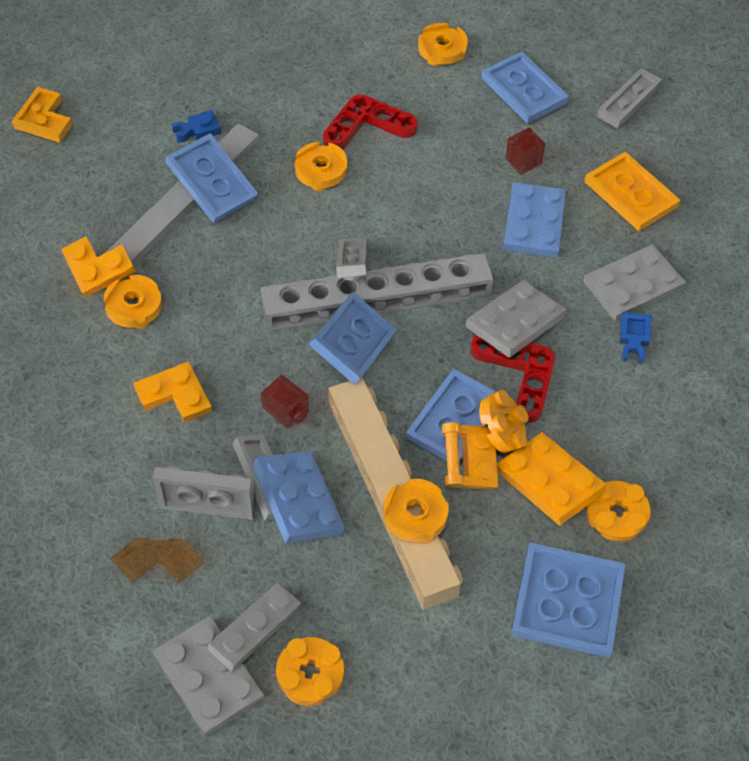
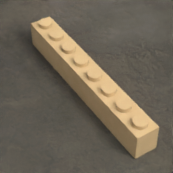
M361 377L355 385L348 381L329 387V405L385 526L383 515L385 497L393 486L407 483V480H410V477H412V472L406 459L402 460L398 453L400 452V447L394 434L390 435L387 430L388 421L384 411H378L377 399L371 386L367 387L363 377ZM415 505L413 509H407L413 516L423 514L419 505ZM386 529L422 610L459 597L463 578L458 566H452L448 558L450 552L444 538L439 539L437 535L432 542L427 544L408 542L396 537Z

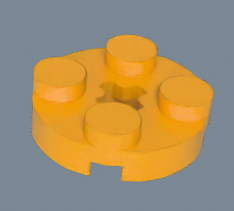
M434 23L426 26L423 29V34L418 37V51L432 66L452 64L465 58L468 38L466 33L459 27L455 30L449 28L448 23Z
M320 142L309 143L303 146L296 154L294 162L296 177L315 191H322L325 188L333 187L347 176V156L335 144L328 143V146H320ZM317 163H319L320 165L326 164V166H325V167H317L316 164H317Z
M130 275V279L124 281L120 279L115 280L104 293L107 317L122 327H134L136 329L147 327L160 314L163 306L158 285L152 279L142 275ZM135 298H138V303L131 305L127 302L128 300L133 301Z
M505 390L496 391L483 398L479 408L480 420L482 425L488 424L491 433L487 434V437L491 444L503 453L525 447L527 445L525 423L528 421V414L522 405L517 406Z
M410 479L405 484L393 486L384 500L383 515L386 529L404 541L420 542L423 544L430 543L434 540L435 536L442 532L448 519L449 505L443 497L442 491L437 485L424 479ZM415 505H419L423 514L413 516L407 509H413Z
M623 481L605 482L607 484L606 493L586 507L587 520L592 528L595 527L601 533V536L608 540L617 542L630 541L636 538L648 525L651 515L649 501L644 495L643 488L637 484ZM619 505L626 512H623L622 517H618L615 511H610V508Z
M317 637L292 639L278 658L276 665L277 681L285 695L296 704L316 706L324 703L323 701L329 699L332 695L334 696L340 690L344 680V663L340 656L339 648ZM308 664H315V668L320 670L319 674H313L311 679L305 678V672L301 671L302 667H307Z

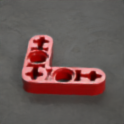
M355 95L324 131L323 145L328 146V143H332L343 150L364 123H368L401 138H410L416 134L418 122L416 117L410 113L366 95ZM386 114L389 118L382 120L376 116ZM352 121L354 124L352 126H344L341 123Z
M475 335L471 340L470 353L476 360L524 371L516 404L517 406L522 405L526 410L529 397L535 398L532 412L527 411L528 421L526 423H533L539 420L543 412L555 361L553 351L546 346L529 343L518 351L520 354L518 358L511 359L500 351L499 354H495V347ZM482 344H487L486 350H480ZM526 353H529L528 361H525ZM539 357H544L543 364L537 362ZM536 379L543 384V387L533 389L528 386L527 382Z

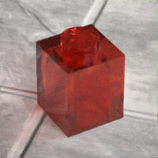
M529 127L508 137L505 159L520 175H523L542 165L546 143Z
M280 375L261 392L262 409L287 429L295 422L297 424L301 423L308 415V394L284 375Z

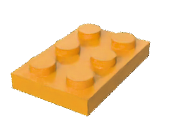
M623 152L585 176L584 182L639 232L677 209L681 201L627 152Z
M543 432L529 440L525 447L515 450L497 463V472L559 526L606 493L607 484Z

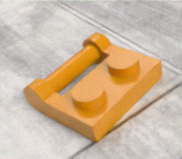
M455 422L442 424V435L446 439L448 475L445 476V487L494 490L499 487L496 448L487 437V434L491 433L488 427L460 425ZM458 437L462 438L464 476L460 475Z

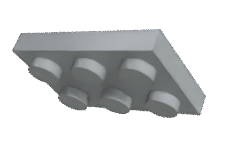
M653 244L584 275L583 279L585 285L614 321L621 319L623 312H636L684 289L686 285L684 279Z
M522 280L467 318L466 328L510 358L564 319L567 309Z
M168 466L166 468L155 467L153 482L160 508L253 520L255 502L252 479L239 474L229 476L218 475L207 470H200L198 472L186 471L175 466Z
M208 616L152 651L156 661L205 737L265 699L264 694L243 663L231 672L207 650L209 643L221 633L211 616Z

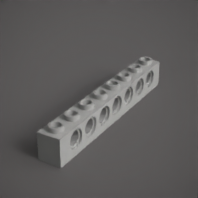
M481 253L449 259L442 258L423 263H411L397 267H384L367 271L366 275L356 280H346L344 277L337 278V276L331 275L325 278L273 284L260 287L267 331L327 322L352 292L356 293L379 314L491 296L493 277L486 255Z

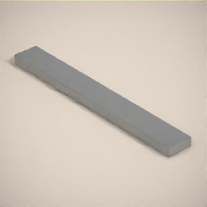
M238 123L218 143L236 165L259 142V134ZM179 180L105 253L123 245L133 265H135L197 202Z

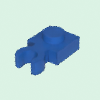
M213 110L188 116V123H173L172 131L177 133V142L182 143L191 136H195L196 140L210 133L212 136L221 134V127Z
M622 313L619 343L627 344L622 352L623 362H627L628 354L633 352L639 357L638 363H643L645 357L643 346H649L652 315Z

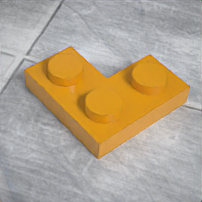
M38 86L12 120L14 129L61 143L73 124L70 117L54 113L62 102L61 94Z
M85 236L61 249L85 297L108 287L115 280H121L136 272L123 245L98 257L90 240Z
M189 361L133 382L134 389L145 411L173 400L184 423L212 412V406Z

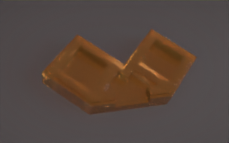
M135 538L111 557L112 563L132 584L157 563L178 584L203 565V560L183 539L169 538L168 541Z

